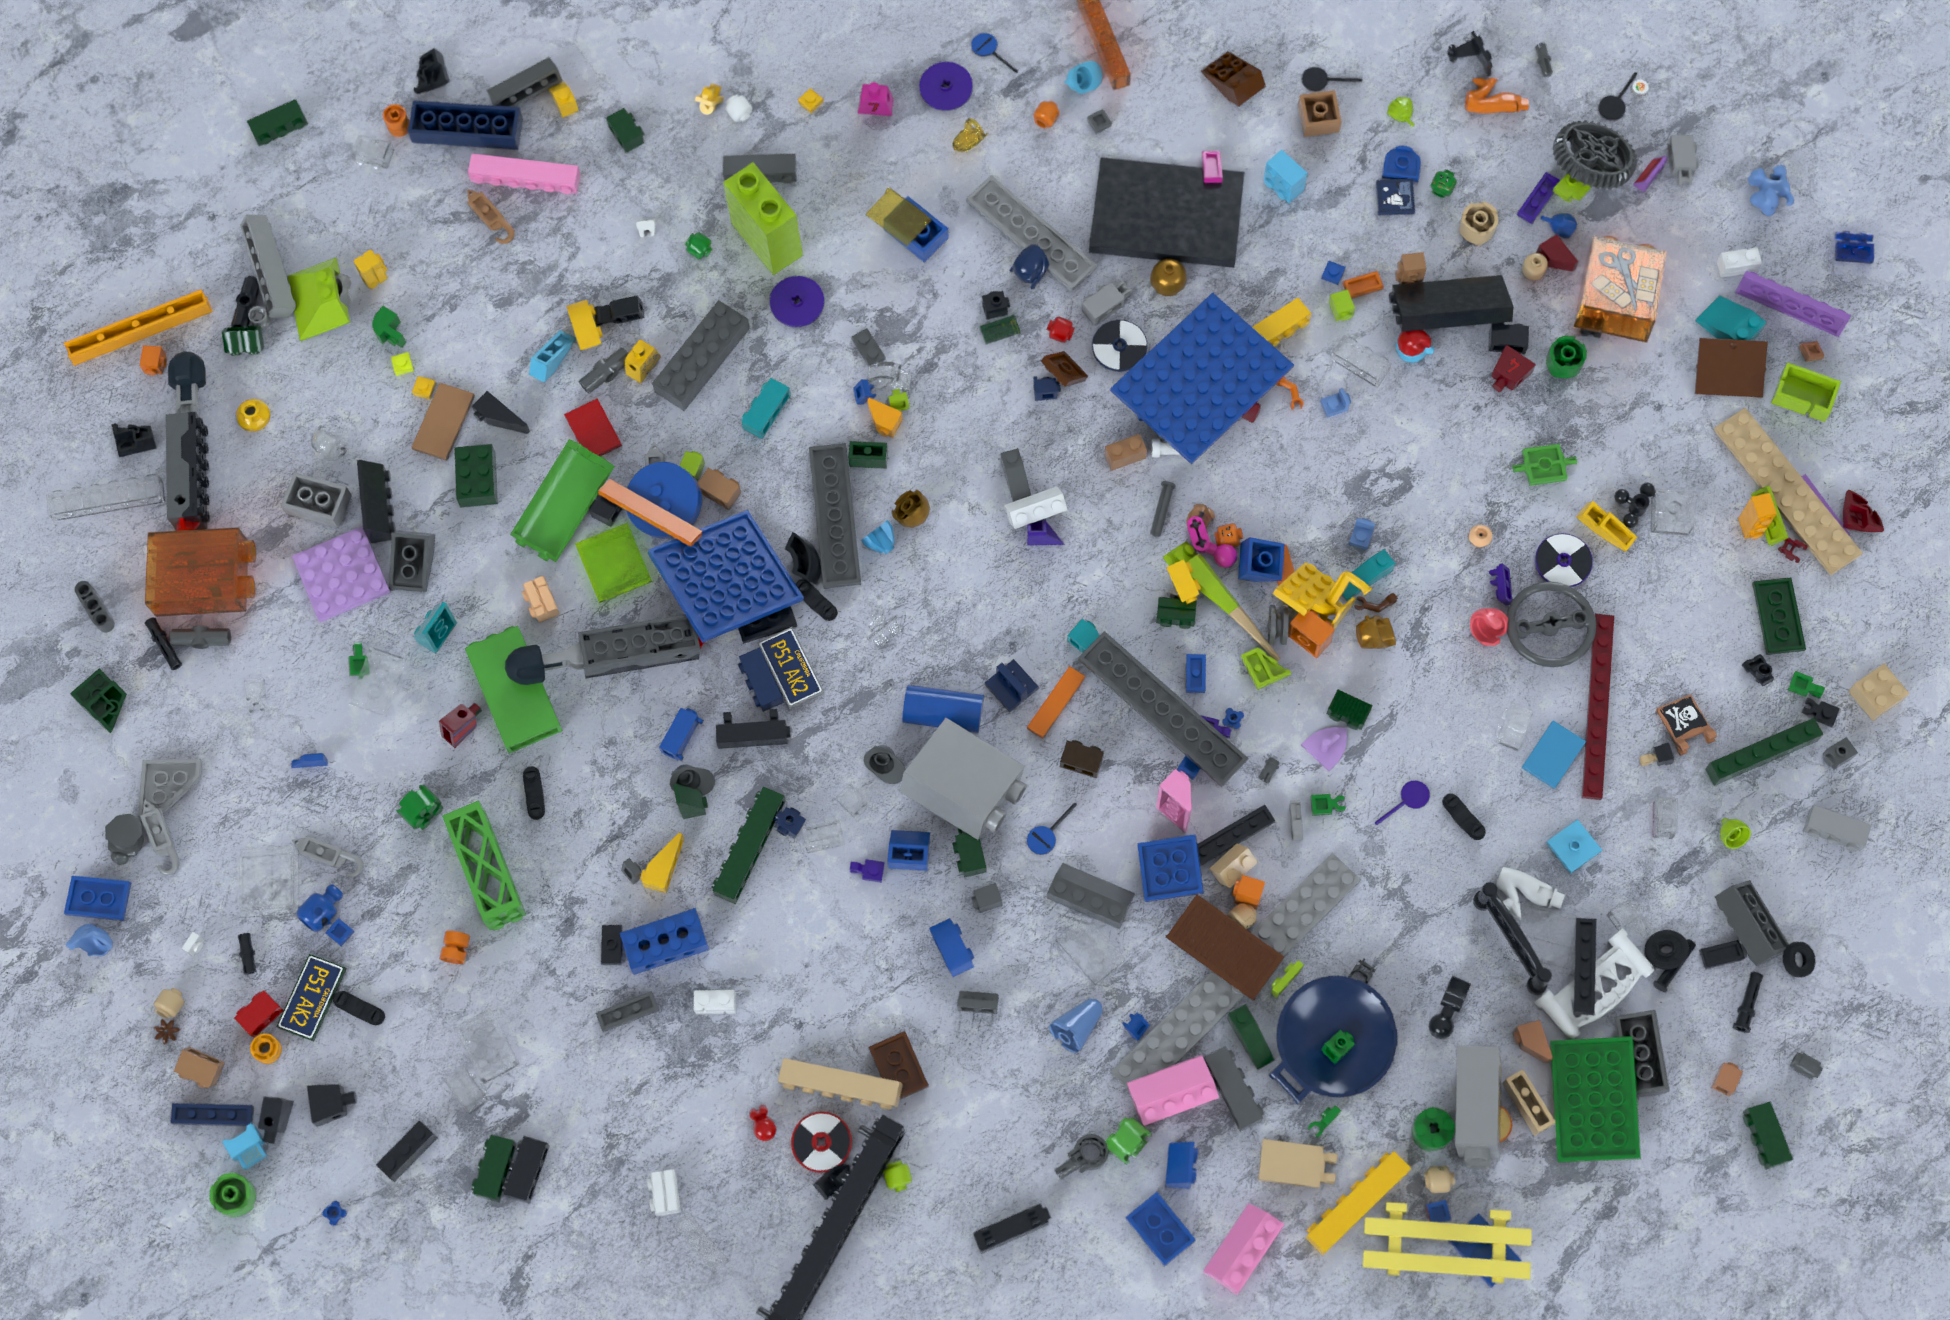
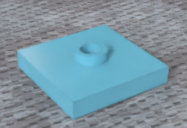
M1578 819L1546 842L1570 874L1602 852L1600 846Z

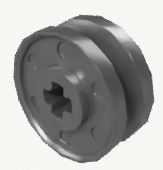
M1270 605L1268 644L1274 645L1276 636H1280L1281 645H1287L1289 627L1288 605H1282L1280 613H1277L1275 605Z

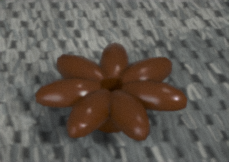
M161 1019V1027H153L155 1031L159 1032L154 1039L158 1040L163 1037L164 1045L167 1044L168 1038L176 1041V1036L173 1033L178 1032L180 1028L173 1027L174 1020L167 1024L164 1019Z

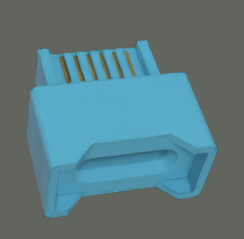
M253 1123L247 1125L246 1131L233 1140L225 1139L222 1141L230 1157L234 1161L239 1160L245 1170L268 1156L262 1147L265 1143L262 1142L263 1137Z

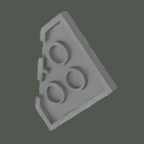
M142 760L138 816L140 817L143 813L145 800H148L156 808H161L163 814L201 780L202 760Z

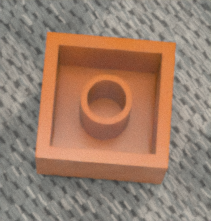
M1311 609L1305 616L1298 613L1290 622L1288 637L1315 658H1318L1331 643L1335 629L1329 621H1323Z

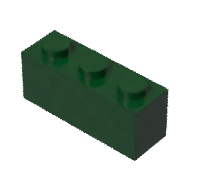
M296 99L247 120L259 146L269 144L272 140L284 137L288 133L300 130L308 125Z
M1771 1101L1743 1111V1121L1750 1128L1752 1144L1757 1147L1759 1162L1762 1166L1764 1165L1765 1170L1794 1160Z
M491 1134L490 1138L486 1139L483 1147L485 1154L483 1159L479 1160L477 1167L479 1171L477 1179L474 1178L471 1186L473 1195L500 1202L503 1184L507 1178L517 1145L514 1140Z

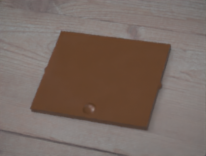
M1699 338L1695 394L1763 398L1768 341Z

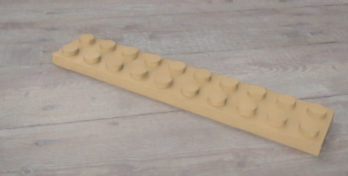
M1746 408L1714 428L1715 433L1760 489L1765 486L1771 487L1780 514L1804 544L1807 545L1808 549L1830 576L1862 556L1863 552Z

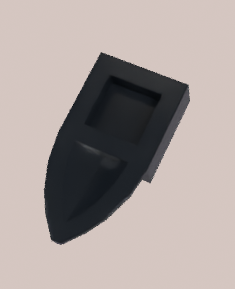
M843 1164L833 1167L813 1184L825 1200L829 1199L836 1190L843 1186L842 1179L846 1172L850 1171V1165Z

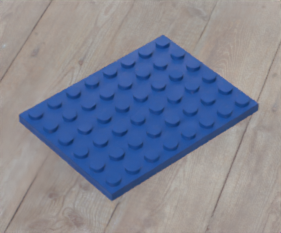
M1212 292L1111 387L1110 391L1192 465L1294 367V364Z

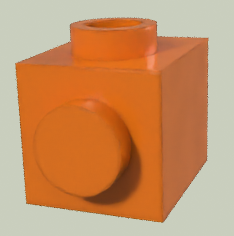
M143 345L139 366L147 375L163 374V369L167 366L166 353L161 346Z

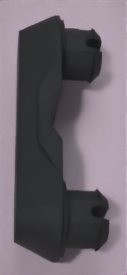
M804 579L797 581L796 586L803 595L804 602L826 621H832L837 617L838 611L836 607L809 581Z
M529 766L523 772L527 812L531 819L539 820L545 814L541 777L536 767Z
M1452 793L1443 797V806L1460 828L1472 839L1481 840L1486 834L1484 826L1468 810L1459 797Z
M339 991L333 997V1003L337 1008L371 1025H380L385 1020V1013L382 1009L346 991Z

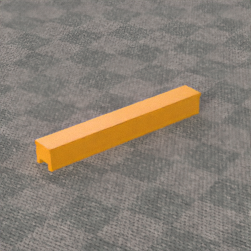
M200 289L66 341L64 346L69 354V359L72 361L73 366L213 311L207 296Z

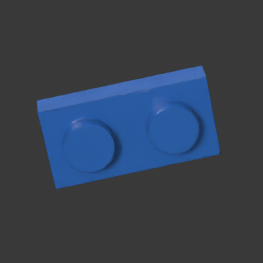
M1187 654L1186 693H1205L1206 654Z

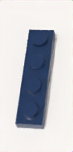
M172 1103L170 1124L247 1126L253 1123L254 1106Z

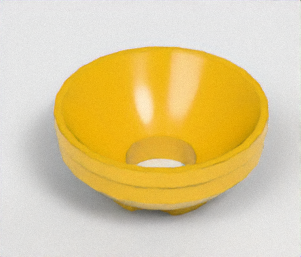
M248 399L242 402L236 411L238 424L242 429L250 432L263 429L268 424L271 416L268 406L259 399ZM255 407L256 411L253 415H247V408Z

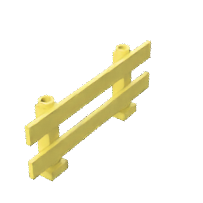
M1386 1202L1385 1213L1389 1214V1219L1365 1217L1364 1234L1389 1236L1388 1252L1363 1251V1268L1387 1269V1275L1399 1276L1400 1270L1491 1277L1492 1283H1504L1505 1278L1531 1279V1262L1505 1261L1506 1245L1531 1246L1532 1229L1506 1227V1222L1511 1220V1211L1490 1210L1489 1221H1493V1226L1402 1220V1215L1407 1213V1204ZM1401 1237L1492 1243V1260L1401 1253Z

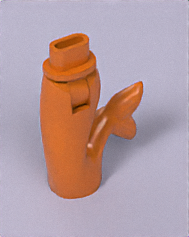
M1474 78L1473 82L1480 89L1468 91L1466 94L1465 109L1469 112L1483 114L1498 112L1519 113L1520 110L1528 111L1529 109L1528 98H1521V95L1518 94L1516 96L1513 93L1503 92L1485 98L1495 86L1496 78H1489L1487 80L1484 78Z

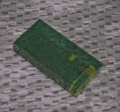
M1015 315L980 326L985 344L1020 334V328Z

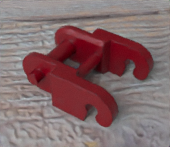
M1788 537L1784 540V545L1779 547L1778 550L1780 553L1785 554L1787 559L1791 561L1795 559V562L1799 563L1800 558L1792 554L1794 548L1803 547V550H1807L1808 547L1797 539L1793 541ZM1788 544L1792 546L1790 551L1786 549Z

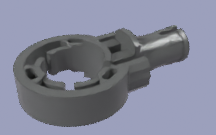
M1087 1134L1082 1136L1076 1142L1074 1149L1067 1154L1070 1159L1055 1168V1173L1057 1175L1060 1173L1058 1177L1062 1180L1079 1168L1080 1173L1086 1170L1099 1169L1108 1158V1145L1098 1135ZM1089 1140H1091V1144L1096 1145L1100 1150V1156L1096 1160L1087 1159L1083 1155L1082 1148L1088 1145ZM1104 1151V1159L1100 1163H1097L1100 1161Z

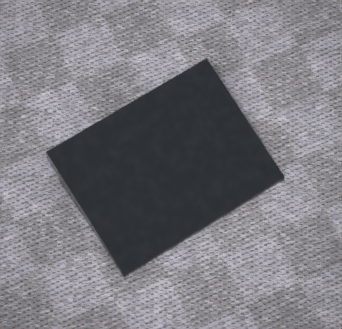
M1101 157L1089 253L1154 260L1174 259L1183 263L1235 268L1244 172L1222 170V183H1204L1202 167Z

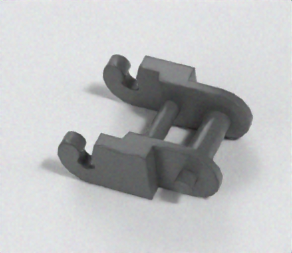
M1364 958L1359 960L1360 964L1355 965L1348 977L1351 978L1354 972L1359 971L1366 976L1367 980L1365 983L1367 984L1373 976L1371 972L1376 970L1374 969L1375 965L1373 967L1364 962ZM1362 965L1370 970L1368 974L1360 969Z

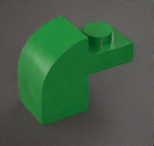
M382 305L372 321V327L378 340L382 344L387 340L391 345H398L401 348L406 344L404 336L395 330L401 323L398 315Z

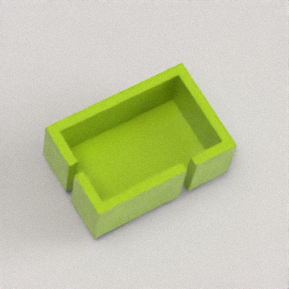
M1787 362L1781 372L1771 404L1802 415L1809 413L1808 417L1825 422L1831 413L1841 381Z

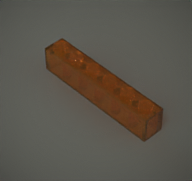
M1077 0L1078 7L1113 91L1129 86L1131 73L1100 0Z

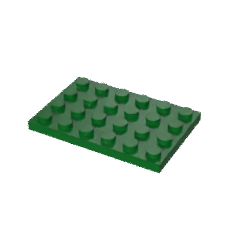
M1633 1037L1550 1041L1553 1057L1551 1061L1557 1162L1641 1160Z

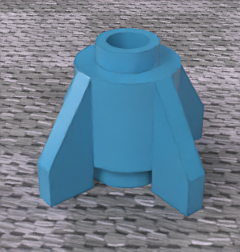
M888 520L861 540L866 547L880 554L882 552L885 554L889 553L895 548L893 544L896 543L893 527Z

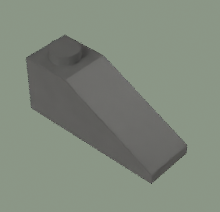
M1019 449L1000 453V462L1012 501L1031 496Z

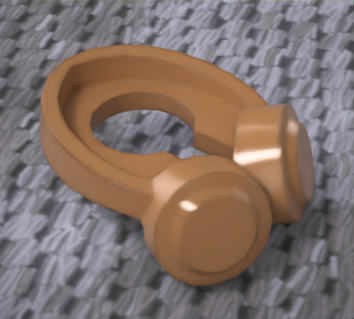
M1196 504L1194 509L1189 512L1186 524L1191 517L1199 516L1201 512H1204L1205 515L1202 520L1207 528L1210 521L1215 519L1214 511L1209 507L1207 508L1204 504ZM1194 526L1191 527V528H1195V530L1197 531V533H1199V530H1198L1199 528H1198V527H1194Z

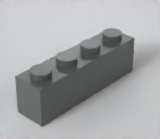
M548 57L489 88L487 93L494 106L516 107L563 82L557 66Z
M795 153L723 156L724 181L752 162L755 163L770 183H791L797 181Z
M1224 1046L1204 1056L1210 1074L1239 1131H1244L1262 1122L1264 1111L1259 1103H1255L1253 1099L1255 1094L1251 1086H1246L1243 1080L1245 1075L1242 1069L1237 1068L1234 1063L1236 1058L1232 1050H1228Z

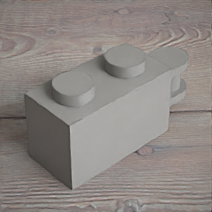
M1671 135L1668 142L1671 176H1676L1678 186L1682 184L1691 185L1692 176L1699 166V160L1695 157L1697 143L1694 142L1693 135Z
M1122 281L1116 286L1112 283H1109L1107 286L1103 285L1098 289L1097 293L1092 296L1089 295L1083 300L1082 311L1094 326H1097L1124 307L1125 299L1133 293V289L1128 288L1126 281Z

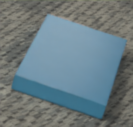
M1552 721L1523 764L1522 769L1555 789L1586 741L1557 722Z

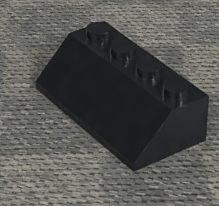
M357 460L363 530L371 543L390 541L392 532L396 531L395 523L392 522L391 516H394L393 505H390V499L393 498L391 487L388 486V482L391 481L390 471L386 470L383 464Z

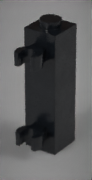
M770 709V721L733 724L731 712H723L724 724L716 725L718 749L788 744L787 738H791L790 726L786 725L785 720H779L777 709Z
M1040 1203L975 1231L973 1236L980 1253L983 1254L1048 1226V1219L1051 1217L1047 1207L1043 1208Z

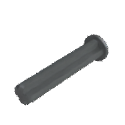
M1161 482L1162 490L1150 531L1152 536H1161L1172 491L1176 488V485L1172 482Z

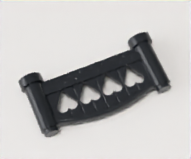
M1487 882L1475 894L1473 904L1478 910L1489 911L1530 976L1526 983L1527 990L1533 995H1541L1546 991L1548 982L1552 978V973L1548 968H1543L1520 926L1496 894L1497 886L1492 882Z

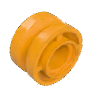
M264 1033L253 1039L250 1045V1052L260 1063L271 1064L281 1056L282 1046L274 1036ZM270 1045L269 1051L262 1053L263 1047Z

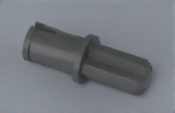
M1539 43L1540 48L1538 44L1535 46L1538 56L1537 63L1540 65L1543 77H1551V74H1553L1550 63L1551 56L1548 55L1546 43Z

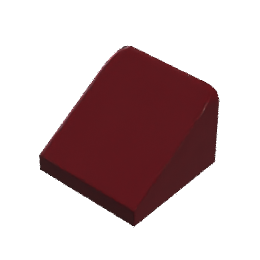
M1256 403L1242 418L1254 423L1260 413L1261 404Z

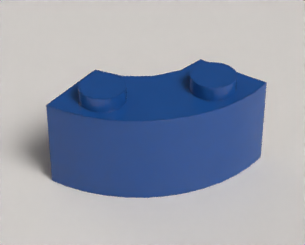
M949 918L929 928L952 977L974 968L972 962L974 955L970 948L966 949L960 937L962 931L958 923L953 924Z

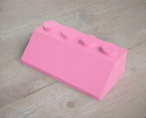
M1175 769L1159 785L1156 808L1186 833L1192 810L1191 786L1189 777L1184 772H1179Z
M1202 1055L1127 1082L1138 1119L1143 1126L1219 1098L1213 1078Z
M1248 1204L1203 1272L1238 1295L1283 1228L1284 1223L1268 1212Z

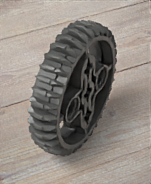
M1578 120L1577 123L1573 121L1571 124L1568 123L1566 126H1563L1554 140L1553 155L1555 156L1554 159L1558 161L1557 165L1561 166V170H1565L1566 175H1570L1571 179L1575 178L1577 182H1582L1584 185L1587 184L1590 188L1594 186L1597 189L1601 187L1603 190L1606 188L1611 190L1613 187L1623 186L1633 176L1637 166V155L1634 154L1635 150L1632 149V144H1628L1629 140L1624 139V135H1619L1618 131L1615 132L1612 128L1606 127V124L1603 126L1599 122L1596 124L1593 121L1589 123L1587 120L1584 122ZM1567 140L1571 143V144H1570V145H1571V148H1570V149H1571V151L1575 154L1574 156L1570 153V151H1569V149H1568V147H1567V144H1566V141H1567ZM1616 154L1622 161L1623 169L1619 167V159L1615 156Z

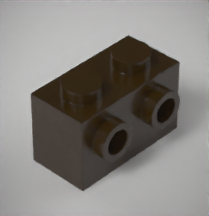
M1067 740L1060 760V767L1097 779L1104 758V751H1101L1096 746H1084L1083 743L1077 740Z

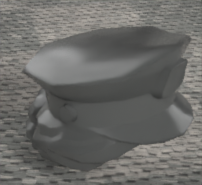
M132 814L117 815L105 826V839L108 840V850L112 853L111 859L118 865L126 864L130 857L137 855L143 845L142 821Z

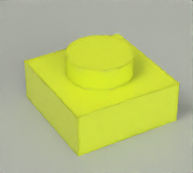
M409 352L391 357L396 376L414 371Z

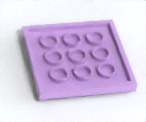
M363 526L292 555L319 622L391 593L368 537L363 530Z

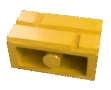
M368 250L363 253V256L360 255L354 259L358 273L369 289H373L378 286V283L381 284L387 280L385 272L388 271L379 253L375 254L372 250Z

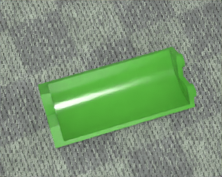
M569 439L510 535L516 539L515 543L523 548L525 546L530 547L539 553L538 557L545 561L550 559L557 562L598 495V490L604 485L615 466L603 457L590 452L581 444Z

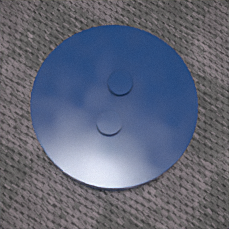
M656 462L645 466L634 475L627 487L632 492L691 525L695 523L701 511L702 494L698 482L687 470L673 463ZM627 511L631 522L640 531L655 538H674Z

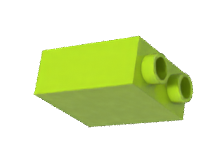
M754 162L723 182L731 224L773 276L803 256L797 215Z

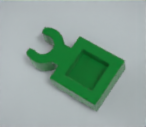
M1331 794L1311 795L1310 797L1312 816L1332 815V809L1338 812H1343L1346 809V806H1339L1337 804L1339 801H1344V796H1337L1335 799H1331Z

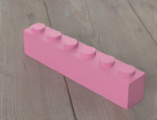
M473 153L468 169L470 180L477 184L490 183L494 186L507 185L512 188L524 187L529 190L559 191L564 194H577L581 176L579 167L576 165Z

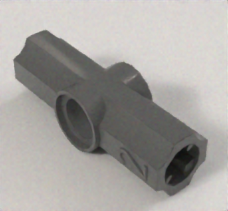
M621 347L607 359L602 358L596 362L593 370L579 380V384L586 393L590 394L604 382L612 381L617 376V372L625 366V358L628 352Z
M201 625L194 626L193 629H172L170 632V642L172 646H192L197 649H206L209 646H229L231 643V630L229 628H209Z

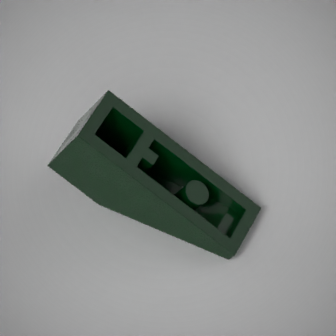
M679 784L673 785L676 803L683 820L706 815L705 808H708L706 796L702 797L701 791Z
M1246 1004L1228 1013L1227 1020L1256 1069L1259 1070L1275 1061Z

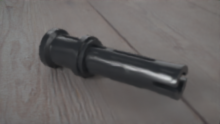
M1757 972L1750 973L1743 1003L1737 1009V1020L1732 1026L1733 1029L1739 1032L1750 1033L1751 1031L1750 1023L1752 1017H1755L1754 1006L1763 979L1762 974Z

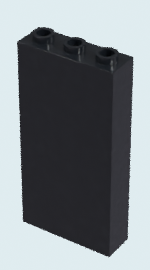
M1502 275L1392 285V292H1389L1390 304L1392 303L1393 314H1396V324L1400 325L1401 332L1513 321L1514 306Z

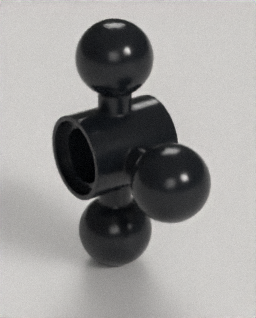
M1649 482L1642 484L1640 487L1641 494H1637L1633 498L1630 497L1629 492L1625 489H1619L1615 492L1614 498L1617 503L1630 504V513L1626 514L1623 518V523L1626 527H1635L1638 524V517L1642 516L1647 510L1650 503L1648 497L1653 496L1655 493L1653 484ZM1635 503H1640L1643 507H1637Z

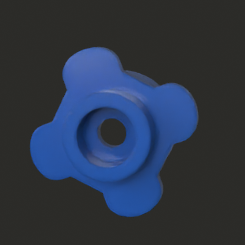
M1232 708L1226 709V717L1222 720L1223 725L1239 729L1244 713L1242 711H1233Z
M333 1201L331 1205L322 1211V1215L329 1220L330 1225L335 1226L341 1218L346 1217L347 1211L340 1207L338 1201Z

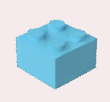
M1281 149L1266 162L1263 179L1265 185L1268 188H1272L1277 192L1280 199L1288 203L1292 202L1304 191L1307 172Z

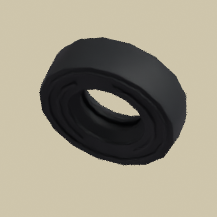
M1792 942L1784 949L1782 956L1783 965L1788 974L1801 978L1813 972L1816 964L1815 954L1807 943ZM1797 952H1799L1803 958V964L1801 967H1798L1795 961V956Z

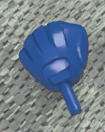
M1557 214L1552 218L1541 216V220L1549 222L1553 232L1560 237L1570 238L1577 228V221L1571 214Z

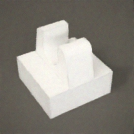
M655 219L636 221L640 237H644L645 230L650 231L651 237L655 235Z

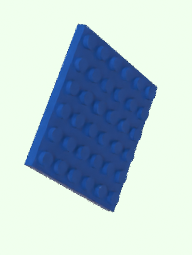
M748 510L701 528L702 536L691 547L678 539H673L648 549L649 557L702 642L711 640L799 603L804 598Z

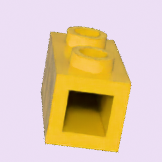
M1183 559L1166 567L1181 602L1186 601L1189 604L1197 600L1196 596L1199 595L1201 587L1198 580H1193L1190 574L1193 570L1189 561L1185 563Z

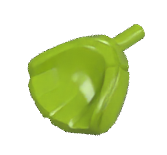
M1398 97L1393 100L1388 106L1387 114L1397 121L1407 122L1411 127H1414L1415 124L1410 119L1413 115L1412 100L1409 97Z

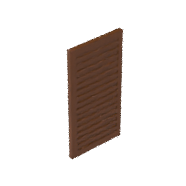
M1196 894L1173 928L1165 936L1169 941L1253 1001L1285 958L1198 894Z

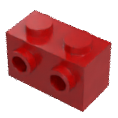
M264 990L255 994L251 999L252 1001L247 1006L241 1007L234 1017L253 1038L258 1036L283 1012V1009Z

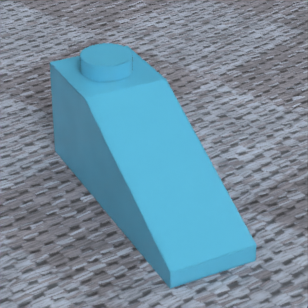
M560 330L531 358L529 375L545 383L555 373L576 341V338Z

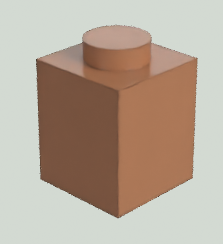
M1724 1062L1719 1067L1711 1088L1731 1096L1735 1092L1743 1071L1739 1070V1067L1733 1063Z

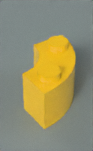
M586 299L567 305V311L580 351L602 344L600 340L603 337L600 326L596 327L593 315H596L593 304L589 305Z

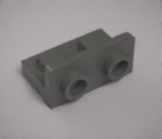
M959 991L957 1010L997 1014L999 995L996 993Z

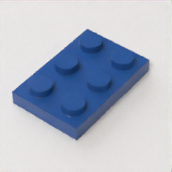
M71 876L64 914L68 916L124 921L131 882Z
M1158 1192L1125 1217L1164 1267L1196 1241Z
M1479 1213L1467 1223L1468 1225L1490 1226ZM1448 1240L1463 1258L1492 1260V1243ZM1506 1245L1505 1261L1520 1262L1521 1259ZM1480 1276L1490 1288L1496 1284L1492 1283L1491 1277Z

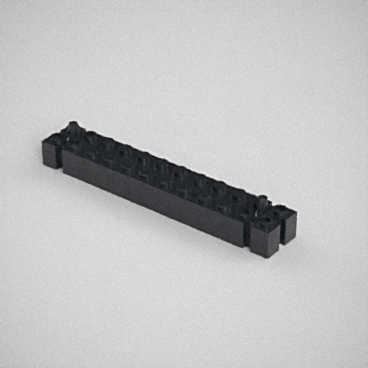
M883 1114L880 1119L876 1118L872 1125L873 1130L860 1125L858 1132L866 1136L862 1143L863 1150L860 1155L857 1153L854 1157L851 1172H846L844 1175L841 1190H836L831 1199L833 1201L831 1208H826L821 1217L823 1219L821 1226L815 1227L811 1235L813 1238L810 1245H805L801 1256H803L802 1260L792 1268L790 1273L792 1278L782 1286L780 1290L782 1295L779 1301H774L770 1311L761 1306L757 1309L756 1314L765 1318L764 1320L803 1319L878 1184L883 1171L886 1169V1165L889 1164L896 1148L904 1137L905 1128L903 1125Z

